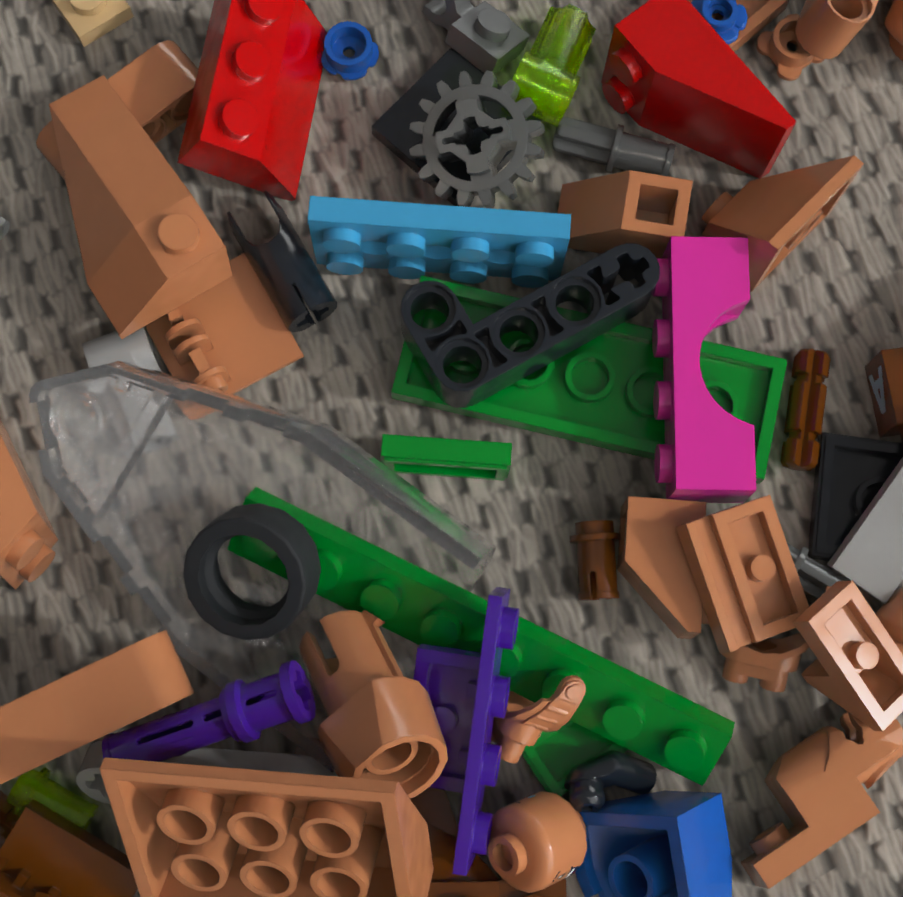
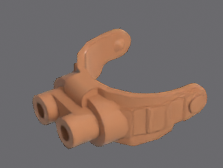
M826 586L824 593H825L831 586ZM797 633L782 639L767 638L757 643L742 646L730 653H721V655L726 657L722 677L730 682L739 684L747 683L748 678L753 677L760 679L759 685L766 690L784 692L789 672L797 671L802 653H805L809 646L802 635Z
M577 675L566 676L561 680L555 693L550 698H541L535 703L510 691L505 718L494 717L491 741L502 746L501 759L513 764L518 763L525 747L534 746L542 731L546 733L558 731L571 719L585 695L586 685L583 680Z

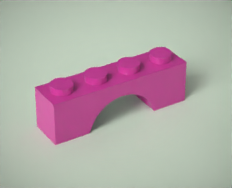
M671 236L662 258H657L660 266V276L652 293L653 297H662V319L654 320L652 350L654 358H663L664 381L655 382L653 411L655 420H664L665 444H657L655 449L656 483H666V499L707 503H744L756 491L754 425L734 417L713 399L702 378L700 350L703 339L719 326L738 319L750 300L748 238Z

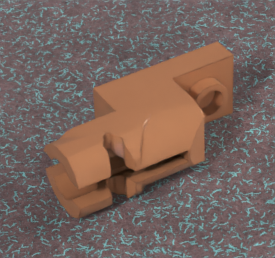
M847 711L840 717V723L845 730L846 737L840 729L826 726L782 754L776 760L765 778V783L794 826L787 829L783 822H779L749 842L755 853L740 863L755 886L770 889L880 813L861 784H864L869 789L903 756V728L897 719L884 731H874Z

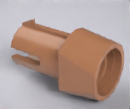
M355 610L338 611L324 616L320 619V623L335 652L336 658L325 659L316 637L308 631L303 635L299 646L301 659L328 717L318 728L320 746L340 777L398 781L410 799L416 797L440 777L448 761L447 747L428 691L419 681L403 676L379 628L385 623L384 621L366 610L362 613Z

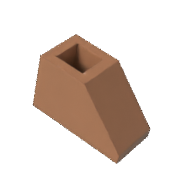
M628 170L562 184L557 213L571 214L568 248L603 254L616 246L634 243L648 248L656 258H662L671 236H685L693 181Z
M628 496L620 511L619 533L621 540L618 547L617 570L677 638L692 639L701 633V624L709 625L676 526L706 516L707 502Z

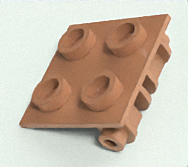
M245 253L229 260L232 277L146 325L152 341L193 416L304 357Z

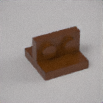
M34 799L25 807L0 849V897H134L138 890L126 854Z

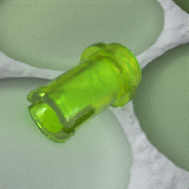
M46 767L41 769L40 772L32 769L22 774L7 797L6 802L16 807L14 811L16 816L20 817L25 807L34 799L84 830L87 829L91 822L89 819L93 818L99 809L97 804L88 802L50 779L51 771Z

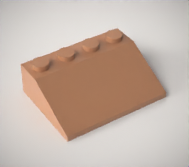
M104 757L99 768L140 897L428 896L434 870L428 825L398 781Z

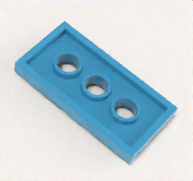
M310 196L308 225L316 264L326 265L327 270L333 273L355 275L363 272V267L388 269V273L391 276L401 279H418L421 275L424 276L425 272L450 273L452 280L468 284L484 282L487 276L512 278V283L517 286L539 288L561 276L570 241L571 214Z

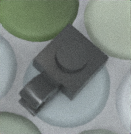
M432 0L424 6L422 11L432 23L449 30L444 42L484 73L488 70L495 74L518 57L524 50L530 37L527 32L512 22L505 13L495 9L486 1L474 7L470 0Z

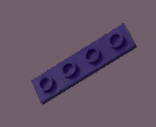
M496 587L488 595L481 653L421 644L417 648L413 680L419 681L428 691L447 747L448 761L440 777L429 788L463 793L452 874L467 876L476 854L487 855L491 837L493 813L483 812L482 804L485 786L495 787L498 779L502 746L491 744L494 717L505 718L511 681L510 677L499 675L503 649H514L519 623V608L508 607L509 588Z

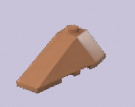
M104 75L49 104L86 281L121 339L233 276L226 246L190 191Z

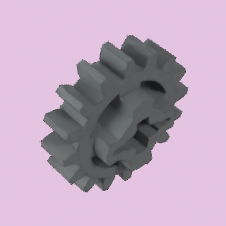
M462 71L459 76V88L454 90L442 80L439 81L436 85L441 99L436 104L423 98L419 102L421 108L428 114L426 122L410 123L409 129L423 138V143L409 149L410 156L416 160H427V164L421 168L418 176L426 183L439 178L440 180L436 185L434 194L443 200L449 198L456 190L457 205L470 207L474 196H479L483 206L492 209L495 206V193L498 191H502L510 199L514 200L518 196L513 182L518 177L529 182H533L535 179L534 174L526 166L528 160L544 159L545 155L541 147L532 143V138L545 133L543 123L537 120L527 121V118L535 111L537 106L531 97L515 102L520 87L512 79L507 81L500 90L497 89V77L492 71H485L480 84H475L469 73ZM483 101L493 102L504 107L513 119L507 120L505 117L499 119L491 118L487 114ZM456 110L457 114L448 128L441 131L445 120ZM480 127L490 138L481 142V152L475 154L465 143L474 140V129ZM515 150L508 165L498 173L497 166L506 152ZM443 162H464L471 181L453 176L446 169Z

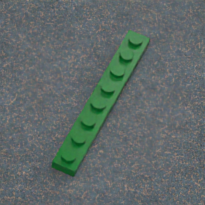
M255 487L245 497L243 505L261 503L279 508L304 525L317 546L321 566L317 595L347 610H355L361 613L366 610L385 622L381 627L418 645L428 644L481 653L487 600L258 487ZM236 535L230 539L227 547L228 551L288 580L284 564L277 553L264 542L245 535ZM520 616L514 649H503L499 675L510 677V691L535 703L541 698H550L563 678L569 675H577L585 683L586 692L570 721L701 786L706 782L732 738L735 722Z

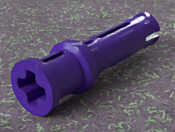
M296 660L282 663L278 673L246 684L241 679L228 682L225 688H222L218 698L164 715L161 718L115 734L105 735L102 740L103 758L162 762L231 737L237 742H252L260 738L262 730L291 720H296L299 724L314 720L316 706L313 691L301 665Z

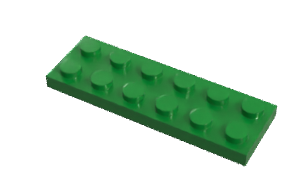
M422 275L419 283L423 281H438L448 286L460 301L473 324L520 299ZM556 307L558 313L569 321H581L588 317L587 313ZM427 308L420 310L413 320L423 328L433 329L440 327L446 321V317L436 309ZM624 322L487 399L467 408L452 407L444 403L436 395L404 340L391 391L392 399L652 460L655 459L656 445L665 444L664 420H655L653 411L655 382L664 381L663 358H654L652 328ZM511 331L500 338L502 344L513 352L528 351L534 346L532 339L521 331ZM703 340L700 350V369L709 393L725 411L742 421L754 425L756 484H760L765 479L787 359ZM466 361L451 363L444 371L450 380L462 384L472 382L479 375L475 366Z

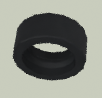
M257 503L235 506L214 519L197 534L186 551L183 579L188 599L201 619L221 634L245 641L270 638L283 631L302 613L317 592L321 566L317 546L303 524L282 509ZM236 535L249 536L261 540L277 553L286 568L289 582L288 590L279 602L272 606L261 607L245 602L229 589L221 577L217 560L218 552L227 540Z

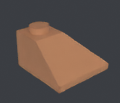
M853 155L749 181L734 197L726 191L712 203L701 219L707 226L701 237L748 238L750 291L752 292L834 209L864 163Z

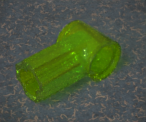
M571 4L560 8L550 7L530 52L525 51L512 78L520 87L515 102L531 97L537 106L531 115L555 127H558L578 87L581 77L576 74L584 61L596 30L589 22L587 12Z

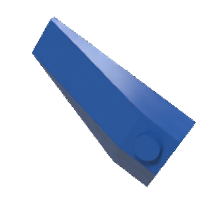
M664 790L609 800L605 802L601 809L593 807L592 812H579L586 825L587 851L584 862L575 873L585 897H591L596 894L599 897H732V855L721 793Z

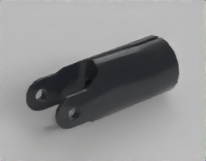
M265 190L263 192L279 218L280 229L273 239L267 243L253 245L247 241L230 211L227 212L228 221L235 238L288 331L300 332L316 324L301 298L305 300L318 322L326 319L337 308V301L283 208Z

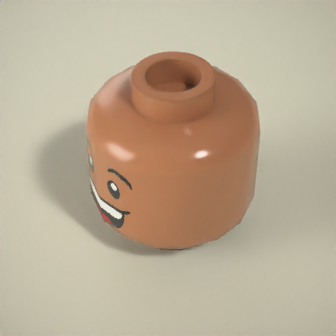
M546 791L531 794L500 808L494 814L490 843L488 845L489 861L500 877L516 890L527 893L543 890L574 874L584 862L587 851L586 825L581 814L558 794Z

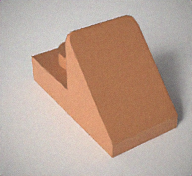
M837 581L793 621L817 657L801 675L807 683L874 731H884L903 712V654L854 581Z

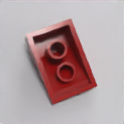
M649 0L614 26L601 83L603 94L615 111L620 114L627 112L639 126L759 179L770 172L792 132L796 120L688 0Z

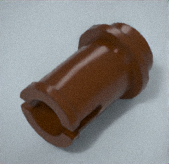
M594 520L575 523L576 535L569 537L570 543L576 544L578 600L619 599L615 541H620L621 535L620 533H614V522L612 520Z

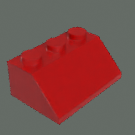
M214 0L177 163L260 192L266 190L272 196L284 200L294 201L296 199L323 70L321 58L327 34L304 0Z

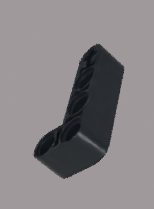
M625 243L608 250L475 324L472 323L460 301L448 286L438 281H423L408 289L401 301L402 334L436 395L444 403L452 407L467 408L476 405L638 315L646 308L659 280L660 266L656 256L648 248L639 244ZM619 274L625 282H622L617 286L613 287L616 277ZM634 278L638 281L636 288L629 282ZM609 293L605 303L604 295ZM563 302H576L586 309L588 317L581 321H569L558 313L556 307ZM430 308L442 312L446 317V321L440 327L426 329L417 325L413 318L420 310ZM521 331L532 339L534 346L528 351L513 352L502 344L500 338L508 332ZM466 361L475 366L479 375L472 382L462 384L450 380L444 371L451 363Z

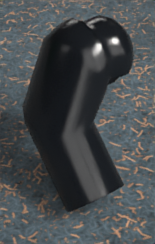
M610 750L574 766L566 776L564 787L570 791L568 800L576 811L592 812L593 807L601 809L605 804L604 788L617 786L640 795L646 794L654 787L657 774L652 764L619 751Z

